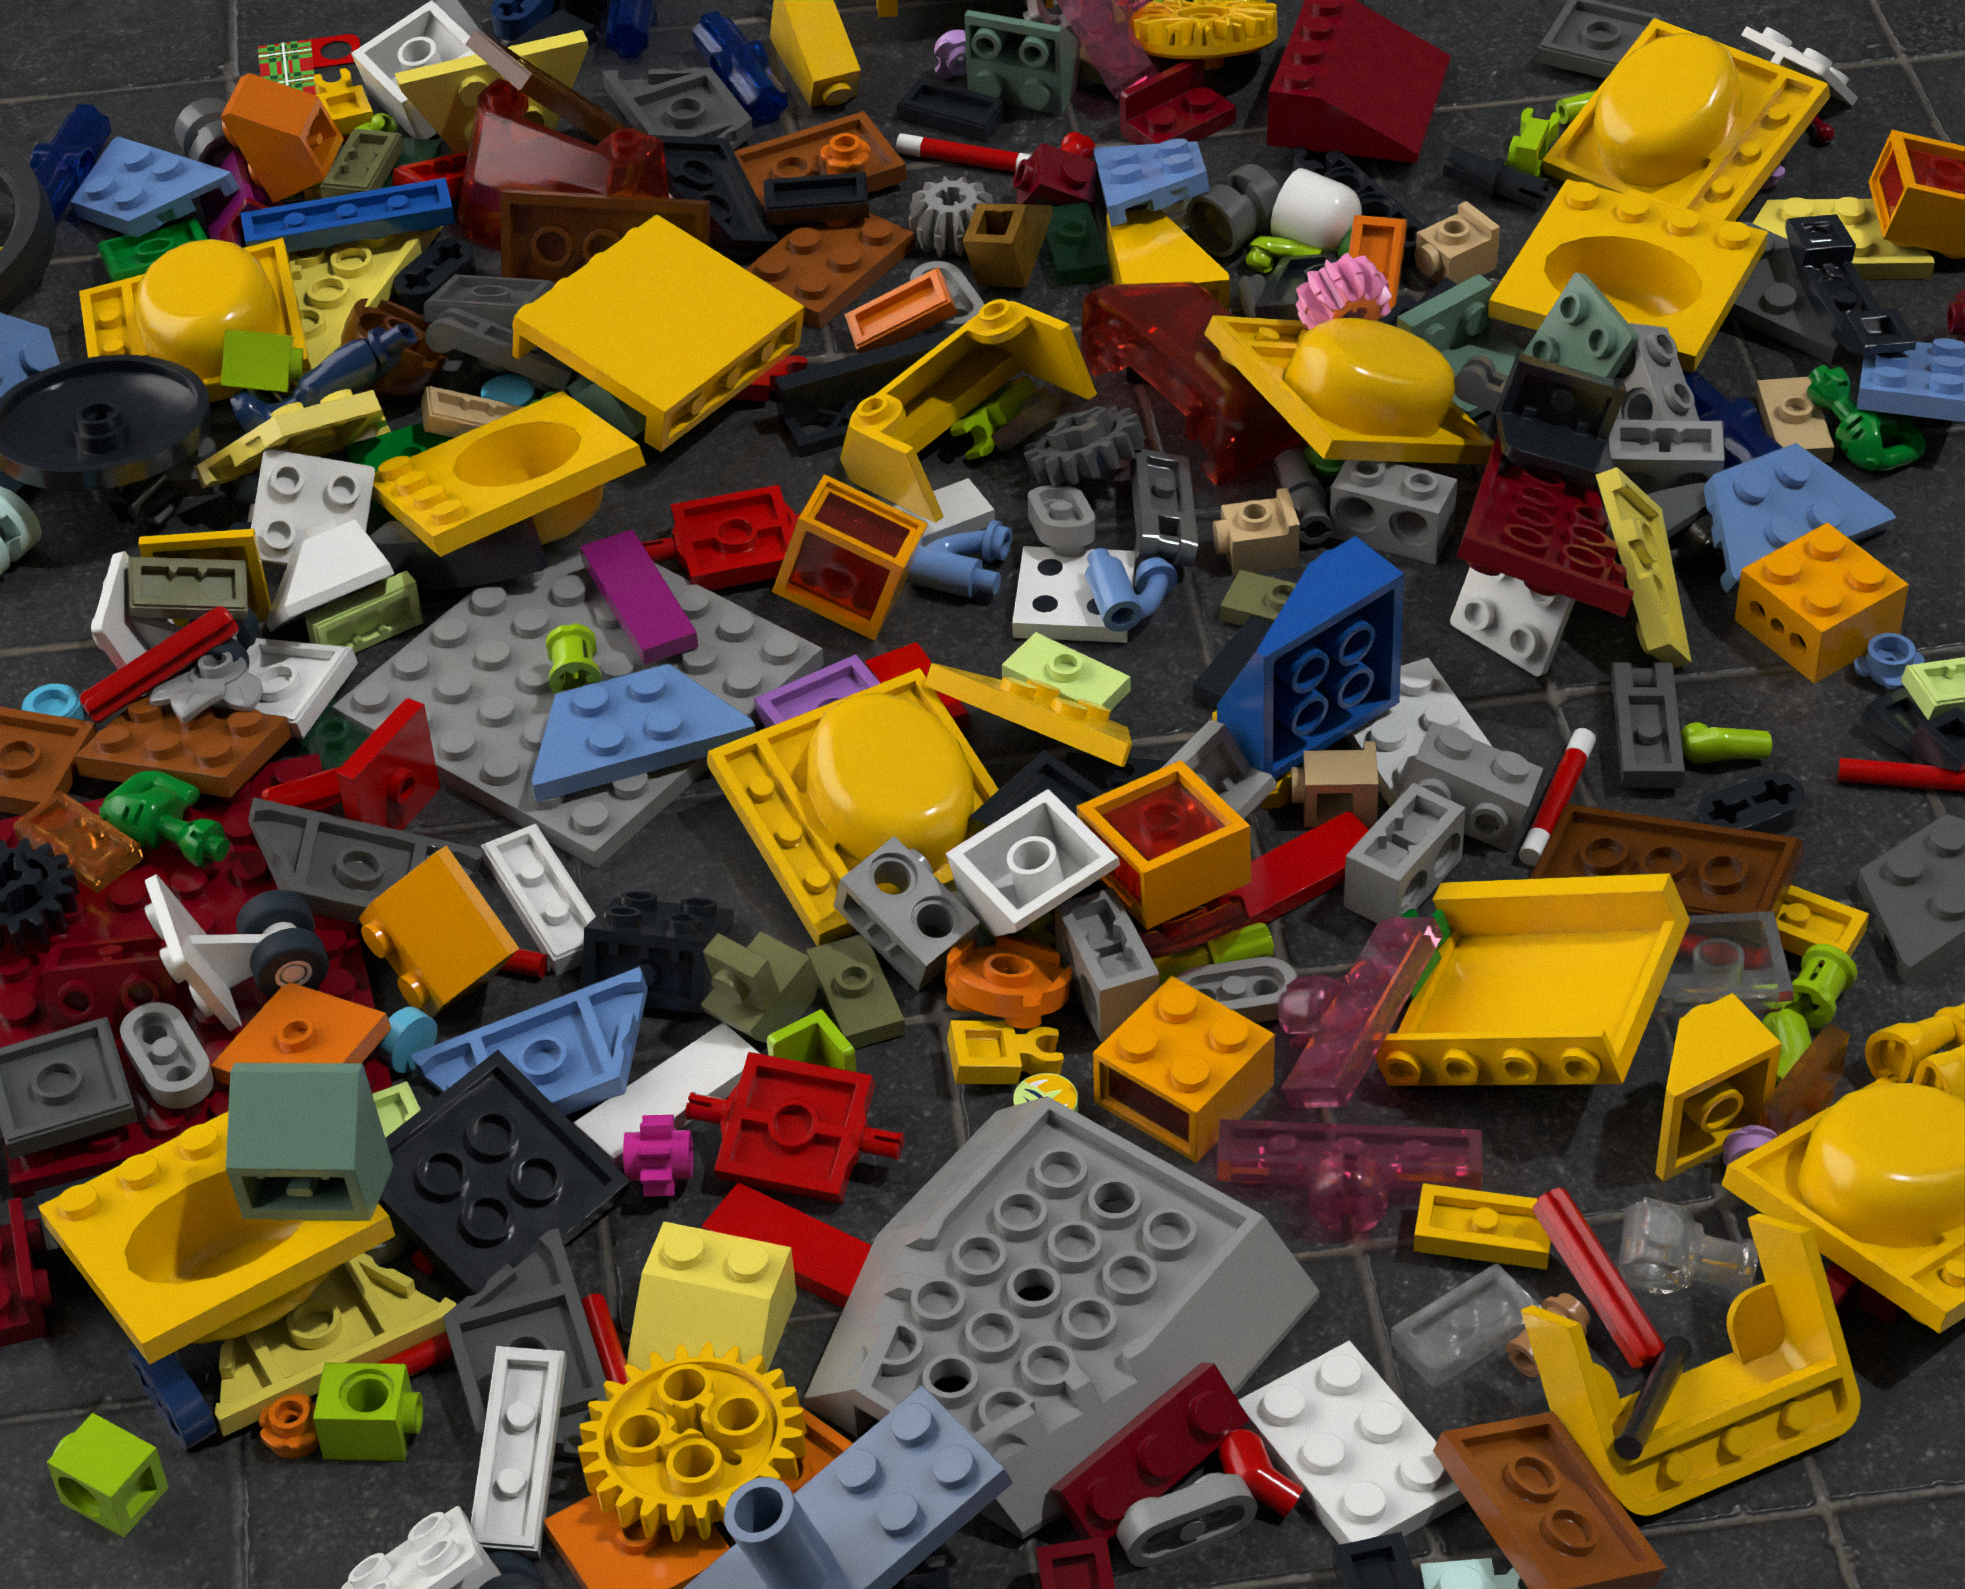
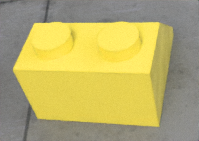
M663 1222L641 1274L627 1364L636 1366L644 1372L651 1368L649 1353L653 1351L657 1352L665 1362L674 1360L675 1350L679 1344H683L686 1347L689 1357H697L705 1343L712 1342L715 1357L722 1358L734 1345L740 1348L743 1364L759 1354L764 1356L766 1372H768L797 1298L792 1248Z

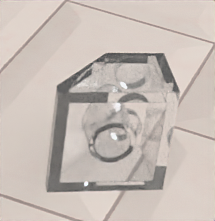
M1774 911L1688 916L1690 922L1653 1009L1652 1018H1682L1694 1007L1701 1004L1709 1005L1731 993L1752 1013L1780 1011L1793 1002L1794 990Z

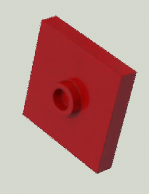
M408 697L403 700L336 771L344 813L347 819L402 831L440 790L425 704Z

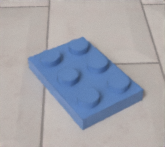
M1939 338L1935 339L1933 344L1917 342L1915 350L1863 355L1857 409L1965 422V343L1955 339Z

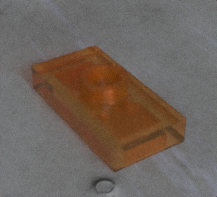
M61 790L13 823L17 838L19 840L29 838L32 849L36 850L39 846L48 842L52 844L55 856L65 853L68 856L71 869L75 871L77 880L96 893L143 859L139 843Z
M1831 1024L1822 1029L1765 1101L1760 1126L1773 1130L1779 1136L1829 1107L1836 1090V1084L1843 1076L1850 1033Z

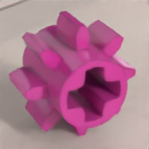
M673 1114L642 1115V1123L639 1126L640 1132H625L624 1174L630 1181H640L643 1184V1197L675 1196L677 1180L693 1178L691 1130H677L674 1127Z

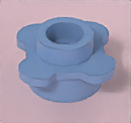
M1882 633L1874 636L1869 641L1865 656H1859L1855 659L1854 670L1861 676H1870L1877 684L1891 690H1898L1905 687L1900 680L1906 666L1924 663L1925 660L1923 655L1916 651L1914 644L1907 637L1896 633Z

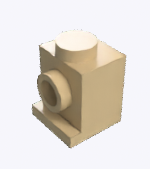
M1465 201L1458 205L1457 214L1417 232L1416 250L1414 253L1415 266L1437 284L1446 277L1456 284H1460L1477 274L1485 275L1497 269L1500 226L1469 202Z
M1288 488L1277 489V498L1221 505V520L1213 521L1212 523L1213 541L1217 555L1226 554L1232 576H1236L1240 569L1258 573L1299 567L1300 524Z
M1375 741L1363 742V750L1303 751V767H1291V803H1303L1304 828L1318 827L1348 810L1366 827H1373L1377 822L1379 783Z

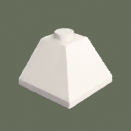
M332 517L304 530L308 539L302 541L294 548L268 614L266 624L270 632L305 618V614L386 580L394 574L388 560L356 519L339 526L336 517Z

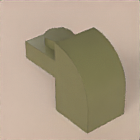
M761 931L747 948L717 933L703 951L712 975L711 984L714 989L701 1003L702 1009L710 1016L757 1041L767 1042V1037L770 1034L798 1021L821 992L810 957Z

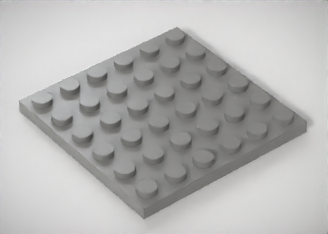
M582 527L563 539L542 545L548 562V566L543 571L508 580L482 584L476 587L332 706L336 724L366 740L407 697L425 704L440 782L523 828L536 824L548 842L598 869L709 769L707 766V756L536 803L531 779L555 697L548 680L553 662L548 659L545 643L550 631L558 626L574 623L590 628L596 638L597 653L594 656V662L599 666L602 681L670 664L752 719L755 726L761 721L756 715L754 698L818 671L824 665L823 649L697 584L691 585L689 580L654 563L695 628L698 647L644 665L582 562L580 546L604 539L605 537Z

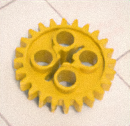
M706 1342L697 1357H689L686 1347L683 1344H679L675 1350L674 1360L665 1362L657 1352L653 1351L649 1353L651 1368L644 1372L636 1366L627 1364L624 1368L628 1382L622 1385L617 1382L606 1381L603 1386L607 1401H590L588 1408L591 1421L581 1423L579 1427L583 1445L578 1446L582 1469L590 1494H597L601 1511L607 1513L616 1509L620 1526L623 1528L630 1526L641 1518L644 1535L648 1538H651L663 1524L669 1525L672 1539L677 1542L684 1535L687 1526H696L703 1540L709 1539L712 1523L721 1520L725 1525L724 1511L731 1495L746 1482L761 1477L776 1478L780 1481L781 1479L797 1480L799 1472L796 1459L806 1457L807 1453L804 1435L807 1434L803 1408L799 1406L795 1386L786 1387L783 1371L779 1368L767 1373L764 1356L760 1354L743 1364L740 1348L735 1345L722 1358L715 1357L712 1342Z

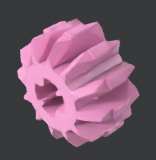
M1346 253L1337 262L1331 263L1325 260L1324 267L1319 271L1307 272L1309 282L1301 284L1296 289L1299 298L1295 304L1299 311L1298 317L1304 328L1309 330L1331 319L1362 318L1378 321V319L1387 316L1391 312L1388 304L1392 297L1389 291V284L1383 273L1379 272L1374 263H1371L1365 255L1353 259Z

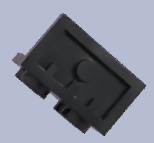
M627 891L621 893V897H616L584 927L581 989L640 967L648 987L644 1007L703 1014L704 1010L701 1007V1003L709 995L710 970L703 951L717 933L723 935L733 924L734 910L717 908V902L708 898H685L679 904L657 901L658 896L651 892Z

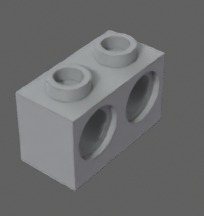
M1630 323L1629 325L1639 335V341L1613 379L1625 383L1627 390L1616 420L1700 421L1694 406V395L1686 383L1677 357V347L1669 334L1668 328Z
M1615 420L1607 441L1613 467L1619 468L1645 494L1695 483H1704L1713 474L1724 469L1722 421Z
M1346 460L1331 486L1330 519L1333 523V528H1330L1332 532L1330 538L1346 542L1352 537L1357 536L1373 549L1436 565L1455 527L1457 479L1388 461Z
M1412 783L1346 855L1344 907L1397 932L1399 930L1398 921L1400 917L1409 909L1417 910L1462 859L1466 807Z
M895 836L840 879L833 907L917 992L946 969L947 956L953 947L965 940L975 938L980 924L968 900L958 892H950L933 875V870L926 858L915 849H907ZM877 884H893L902 893L897 895L884 893L877 887ZM919 927H936L945 936L942 938L929 937L922 933Z
M1113 887L1066 900L1055 907L1056 950L1062 954L1060 964L1064 969L1070 964L1072 969L1071 985L1100 1042H1103L1160 988L1159 972Z

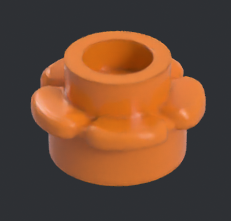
M842 133L834 136L830 140V145L822 147L820 156L822 161H826L827 172L830 175L864 173L867 170L868 154L871 152V149L867 142L859 139L856 135Z
M300 1393L286 1395L262 1410L258 1420L259 1426L263 1428L260 1432L261 1440L278 1456L289 1459L300 1458L310 1454L318 1447L319 1440L313 1421L316 1404H313L312 1398ZM295 1419H297V1420L294 1421V1422L286 1423V1422H288V1421H290V1420H295Z

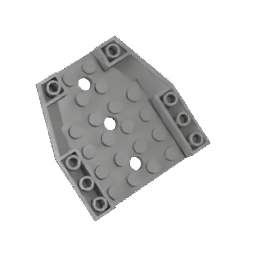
M1046 1096L997 1110L877 1234L806 1392L804 1405L858 1438L875 1418L879 1421L923 1385L1007 1471L1013 1484L979 1513L1023 1540L1065 1515L1049 1488L1201 1362L1215 1363L1232 1392L1236 1395L1318 1300L1319 1290L1262 1214ZM1119 1199L1127 1201L1132 1205L1131 1208L1121 1213H1108L1098 1207L1102 1202H1113ZM1038 1286H1043L1052 1292L1049 1297L1040 1301H1027L1017 1295L1023 1288H1035ZM954 1376L963 1377L969 1382L964 1389L952 1393L940 1391L933 1386L940 1378Z

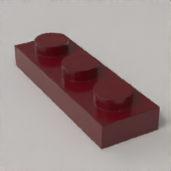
M1201 1362L1049 1488L1081 1540L1105 1536L1108 1540L1117 1533V1528L1130 1506L1144 1498H1158L1218 1448L1221 1439L1227 1432L1240 1429L1250 1421V1418L1215 1363Z

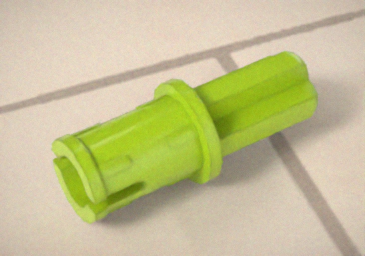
M1259 922L1217 935L1213 939H1209V941L1175 953L1172 952L1174 950L1172 949L1158 954H1150V957L1159 972V986L1161 987L1171 976L1177 978L1179 974L1193 967L1257 957H1271L1274 943L1266 924Z

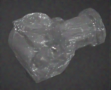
M1644 1197L1641 1202L1629 1205L1625 1209L1617 1270L1628 1287L1654 1294H1667L1682 1288L1688 1289L1694 1280L1728 1288L1731 1290L1733 1297H1737L1743 1291L1751 1288L1758 1262V1254L1753 1239L1745 1238L1741 1243L1705 1235L1703 1225L1694 1222L1692 1213L1684 1206Z

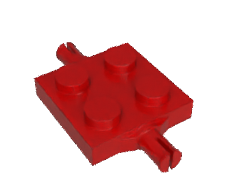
M780 485L670 504L674 526L672 531L673 537L647 542L641 541L654 563L677 559L679 564L686 570L691 585L697 584L707 590H718L757 581L777 579L801 513L795 514L785 503Z
M748 1052L740 1081L731 1091L727 1100L691 1092L688 1097L690 1103H686L685 1108L687 1120L693 1119L721 1125L722 1143L714 1167V1172L719 1180L739 1182L744 1185L843 1204L852 1168L858 1162L862 1153L900 1160L902 1155L901 1149L903 1150L905 1142L903 1132L897 1133L868 1127L867 1114L876 1086L872 1075Z

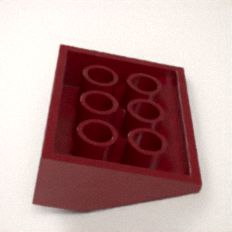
M1305 0L1269 90L1267 145L1294 149L1299 146L1306 147V150L1330 153V150L1341 151L1345 155L1418 163L1450 66L1451 55L1356 0Z

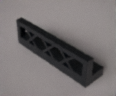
M963 325L775 377L778 420L800 458L843 446L851 415L857 409L859 403L875 395ZM816 423L830 426L826 431L805 436L801 429Z

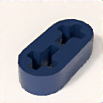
M496 0L490 8L494 34L503 40H516L548 18L558 7L560 0Z
M137 1347L128 1350V1358L143 1390L184 1450H188L218 1433L214 1418L203 1396L174 1353L149 1365Z

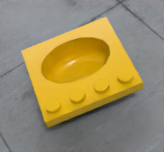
M1654 18L1542 159L1544 173L1562 181L1569 179L1576 182H1587L1603 189L1626 195L1641 196L1649 201L1676 208L1691 209L1696 213L1730 222L1736 221L1830 98L1829 85L1823 81L1714 41L1710 37L1698 35Z
M1567 179L1489 299L1488 317L1538 330L1573 274H1586L1628 324L1635 323L1667 327L1670 336L1676 344L1677 357L1681 369L1694 373L1763 255L1767 245L1768 231L1749 227L1741 222H1730L1699 214L1691 209L1676 208L1649 201L1641 196L1626 195L1603 189L1591 183Z
M283 238L245 248L240 247L236 243L217 239L191 241L167 251L149 266L145 274L79 291L88 358L108 355H140L172 361L190 369L199 376L207 387L210 403L231 398L232 395L244 389L242 387L221 385L225 330L228 329L295 336L294 348L304 349L302 376L312 370L290 259Z
M1212 316L1205 331V336L1221 351L1220 356L1222 359L1236 367L1323 459L1487 465L1494 441L1453 401L1455 392L1454 370L1442 353L1424 339L1404 329L1362 318L1331 319L1309 330L1304 328L1301 321Z
M560 391L410 458L408 456H398L383 462L378 467L379 471L375 473L371 497L440 557L531 516L541 545L563 539L585 526L600 509L605 483L646 464L639 444L565 392Z
M920 668L708 751L707 766L816 946L831 943L858 932L833 907L840 879L893 836L907 849H915L920 852L929 862L933 875L950 892L956 891V884L946 853L974 836L967 832L969 816L999 790L935 690L924 686L926 677ZM877 884V887L884 893L891 895L902 893L893 884Z
M1883 1076L1860 1090L1846 1094L1829 1108L1728 1164L1721 1186L1764 1215L1812 1228L1821 1254L1907 1311L1916 1321L1929 1326L1940 1334L1965 1318L1964 1100L1938 1088L1912 1083H1895L1888 1077Z
M228 1111L204 1124L192 1126L180 1136L144 1154L132 1156L120 1166L84 1184L72 1186L60 1196L38 1206L46 1228L149 1365L190 1343L204 1344L237 1338L276 1322L306 1302L328 1278L332 1269L395 1237L389 1215L377 1204L371 1221L243 1219L226 1171Z

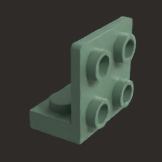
M1574 273L1523 354L1614 379L1638 343L1639 335L1586 274Z
M1480 274L1397 317L1398 328L1424 339L1442 353L1454 370L1455 377L1466 361L1476 355L1486 356L1491 359L1495 365L1496 372L1509 376L1517 352L1521 354L1524 352L1523 349L1491 327L1488 307L1489 299L1493 294V283ZM1454 393L1453 401L1471 419L1487 411L1460 400Z

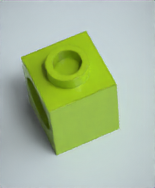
M233 329L225 330L221 385L288 392L291 380L299 381L302 376L304 349L294 348L295 336Z
M324 1362L313 1416L323 1459L405 1461L410 1434H419L423 1421V1397L421 1392H412L406 1364Z
M94 1413L74 1433L68 1434L59 1442L53 1456L47 1461L60 1502L123 1538L169 1488L157 1448Z

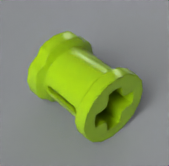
M574 623L571 625H561L550 631L545 643L548 659L553 662L548 679L552 693L556 694L602 681L599 666L594 662V656L597 653L596 638L590 628Z
M1829 944L1811 946L1802 957V971L1797 979L1786 984L1780 992L1779 1001L1782 1009L1788 1008L1798 1012L1805 1018L1810 1028H1821L1824 1024L1832 1021L1836 1014L1837 1006L1835 1002L1842 992L1848 991L1857 980L1858 970L1855 962L1844 951ZM1821 962H1824L1825 964L1822 968L1818 967ZM1815 1004L1819 1005L1818 1009L1813 1010Z

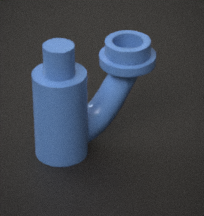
M992 520L986 530L953 534L937 539L926 547L919 546L906 582L968 598H973L977 591L995 595L1000 587L1001 574L983 569L980 559L963 555L982 552L984 561L994 562L995 559L1004 561L1010 551L1012 529L1003 526L1001 521Z
M1104 548L1091 551L1087 557L1089 566L1086 569L1085 578L1103 623L1111 631L1122 632L1129 630L1140 619L1153 614L1161 604L1163 597L1175 588L1178 581L1175 568L1167 563L1166 560L1159 557L1149 558L1143 561L1136 570L1135 586L1139 592L1138 595L1135 594L1120 559L1110 556L1109 552Z

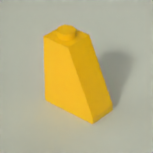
M774 0L770 39L809 107L812 108L824 104L836 106L848 101L852 97H856L861 69L834 0Z
M1149 209L1125 211L1127 222L1111 226L1107 213V255L1125 332L1209 324L1213 315L1229 316L1230 279L1228 272L1161 210L1151 211Z

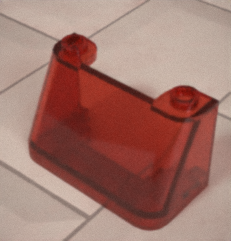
M497 78L478 95L458 208L460 229L468 238L501 251L500 192L504 189L669 198L663 140L633 128H621L612 132L611 135L595 146L522 118L529 109V98L508 81Z
M1193 281L1109 284L1086 295L1083 301L1080 352L1087 370L1097 378L1110 370L1117 373L1130 366L1186 415L1184 436L1191 442L1197 438L1201 440L1208 459L1201 463L1200 471L1217 486L1304 439L1236 367L1222 359L1220 356L1221 351L1205 336V331L1213 315L1235 316L1215 300L1211 293L1203 286H1199Z

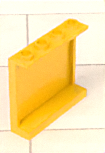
M656 214L638 228L635 227L629 230L620 241L606 251L595 254L586 265L568 278L560 279L551 290L533 303H527L522 306L517 314L514 315L512 324V356L519 360L537 346L645 415L644 442L662 452L800 346L805 306Z
M1671 874L1440 883L1432 900L1437 910H1443L1451 927L1449 938L1437 947L1442 958L1416 997L1412 999L1397 1033L1368 1034L1366 1039L1388 1086L1623 1084L1690 922Z

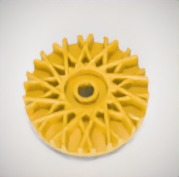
M1150 0L1147 5H1141L1140 8L1133 7V11L1130 12V41L1136 50L1147 55L1162 58L1185 59V61L1188 59H1202L1204 61V70L1223 67L1225 65V57L1248 54L1270 46L1278 37L1277 5L1266 3V0H1193V3L1184 0H1163V3Z

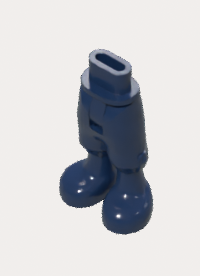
M406 323L397 324L387 331L381 327H375L368 331L367 338L352 340L331 353L318 366L306 372L300 378L298 385L293 391L294 394L284 399L277 391L261 389L255 391L251 388H244L231 396L230 402L233 412L245 432L249 433L272 418V412L287 404L301 402L304 408L320 404V401L327 395L344 389H350L354 395L356 392L386 376L401 361V352L418 342L417 336Z

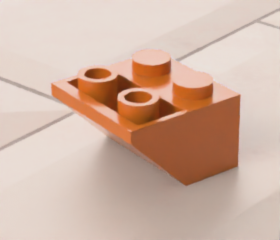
M251 73L240 77L221 115L222 129L226 138L234 147L238 146L248 161V170L256 186L265 189L273 203L323 182L344 140L318 96Z

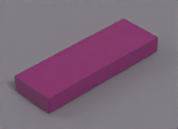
M633 529L580 546L583 564L644 665L698 647L695 628Z

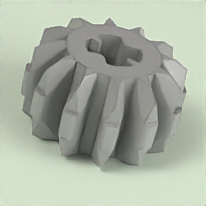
M944 176L940 183L924 182L923 190L912 193L910 215L908 216L909 230L914 232L915 241L920 243L922 251L930 252L936 250L939 258L947 254H956L961 258L963 252L966 251L963 239L976 205L995 204L992 194L985 192L983 183L975 182L968 184L965 176L957 181H950Z

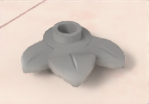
M225 652L221 654V660L215 659L212 655H204L190 671L170 677L159 684L150 695L149 703L151 706L171 704L173 711L181 722L187 723L216 702H221L229 708L238 711L250 712L259 703L263 687L261 679L248 673L246 661L242 657L234 662L232 654Z

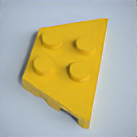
M931 663L924 686L1120 767L1125 766L1132 747L1128 727L1109 720L1110 709L1083 699H1078L1077 703L1059 698L1061 691L1059 688L1035 679L1028 678L1027 682H1023L1015 678L1003 676L1002 680Z

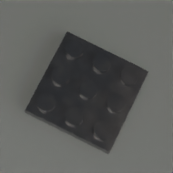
M496 1050L386 1137L394 1167L378 1204L389 1215L390 1220L467 1297L481 1292L486 1286L487 1280L505 1265L509 1264L512 1268H515L540 1247L539 1238L547 1231L558 1228L563 1246L628 1194L631 1181L499 1050Z

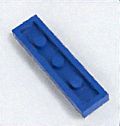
M446 178L240 213L246 247L283 238L288 252L311 248L325 249L340 243L363 239L378 240L392 234L416 230L430 231L439 226L455 224Z

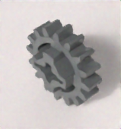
M1096 406L1087 411L1077 413L1066 412L1055 418L1054 422L1050 424V431L1036 433L1034 435L1036 441L1025 445L1027 452L1024 455L1032 478H1036L1039 484L1050 481L1052 486H1058L1061 483L1073 486L1080 481L1095 478L1102 480L1114 474L1116 469L1120 468L1119 461L1135 458L1134 450L1144 448L1143 439H1145V435L1137 413L1133 414L1131 408L1128 407L1118 411L1117 406H1111L1108 409Z

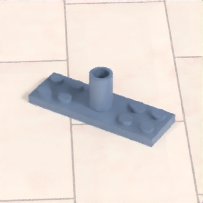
M921 1385L796 1493L793 1494L784 1482L771 1477L756 1478L740 1486L729 1498L724 1511L725 1526L736 1544L683 1589H891L1013 1484L1005 1468Z

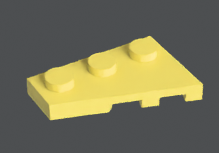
M1616 467L1596 474L1612 532L1618 546L1620 559L1627 571L1628 587L1634 591L1632 599L1639 619L1636 623V631L1644 652L1648 655L1652 654L1660 662H1672L1673 669L1692 663L1662 508L1619 468Z

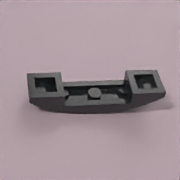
M1838 215L1787 218L1785 230L1798 277L1814 312L1830 335L1847 350L1861 355L1915 350L1917 340L1897 308L1882 310L1853 265L1852 261L1856 243Z

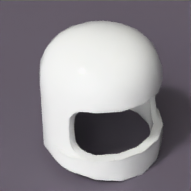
M1299 168L1290 175L1278 194L1271 217V234L1273 237L1290 238L1309 246L1324 249L1325 254L1333 253L1337 255L1343 237L1353 226L1354 215H1362V206L1357 194L1350 187L1307 169Z

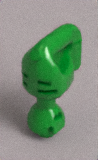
M1821 365L1809 374L1808 379L1811 384L1806 391L1807 396L1816 406L1832 410L1841 423L1835 431L1834 439L1853 465L1868 471H1888L1912 464L1923 457L1926 441L1921 431L1908 415L1857 409V405L1850 397V379L1841 367L1829 369L1827 365ZM1891 439L1899 440L1901 443L1885 449L1882 444Z
M143 771L131 776L105 798L102 807H99L101 821H106L118 837L145 850L159 849L168 840L179 845L184 857L191 864L201 868H206L213 861H222L229 850L230 844L224 838L225 832L221 823L210 819H196L189 823L181 820L184 811L187 808L194 807L198 802L200 791L196 786L163 772Z

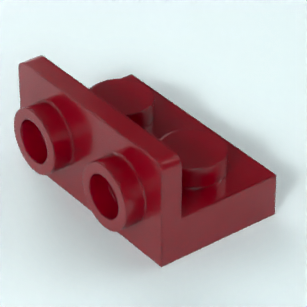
M1202 59L1183 61L1120 93V134L1135 145L1160 144L1172 139H1186L1187 142H1198L1236 123V106L1204 84V61Z
M158 934L51 945L41 972L51 1028L63 1030L104 1017L108 1018L109 1024L122 1023L132 1010L148 1003H167L178 1009L174 979L167 971L160 956V950L167 946L165 939H161Z
M21 1197L8 1200L11 1223L0 1226V1347L48 1336L45 1309L56 1306L49 1270L47 1267L38 1269L37 1258L48 1256L41 1219L39 1217L28 1220Z

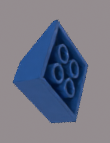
M1357 536L1352 537L1334 549L1323 552L1317 559L1309 563L1258 649L1217 704V722L1226 725L1251 768L1271 774L1274 780L1291 770V767L1301 764L1303 762V751H1322L1400 703L1404 573Z

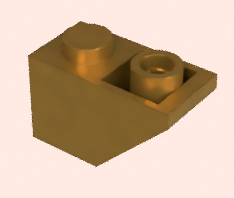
M976 205L963 239V244L977 286L1027 287L1053 216L1051 205Z

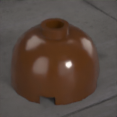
M368 298L360 299L354 304L345 322L341 334V346L352 340L367 338L368 331L375 327H381L387 331L397 324L403 323L408 324L413 329L418 339L417 343L401 352V361L386 376L362 389V391L374 390L377 399H386L387 396L402 398L420 394L425 390L426 386H431L441 374L452 354V350L447 353H437L429 348L425 340V332L432 323L425 322L424 317L414 311L386 300H381L377 308L365 307Z

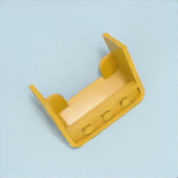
M997 299L985 304L976 316L875 395L859 403L857 409L851 415L840 456L841 463L849 480L872 493L937 523L944 516L917 453L950 428L956 421L960 420L1020 371L1088 400L1097 394L1070 324L1014 301Z
M1760 1213L1747 1218L1765 1282L1740 1293L1728 1310L1726 1324L1733 1352L1681 1374L1640 1457L1635 1460L1621 1458L1614 1449V1442L1641 1390L1621 1399L1619 1398L1611 1374L1604 1367L1592 1362L1581 1323L1534 1305L1520 1310L1550 1411L1556 1414L1624 1509L1643 1516L1660 1513L1839 1437L1853 1426L1860 1411V1392L1812 1228Z

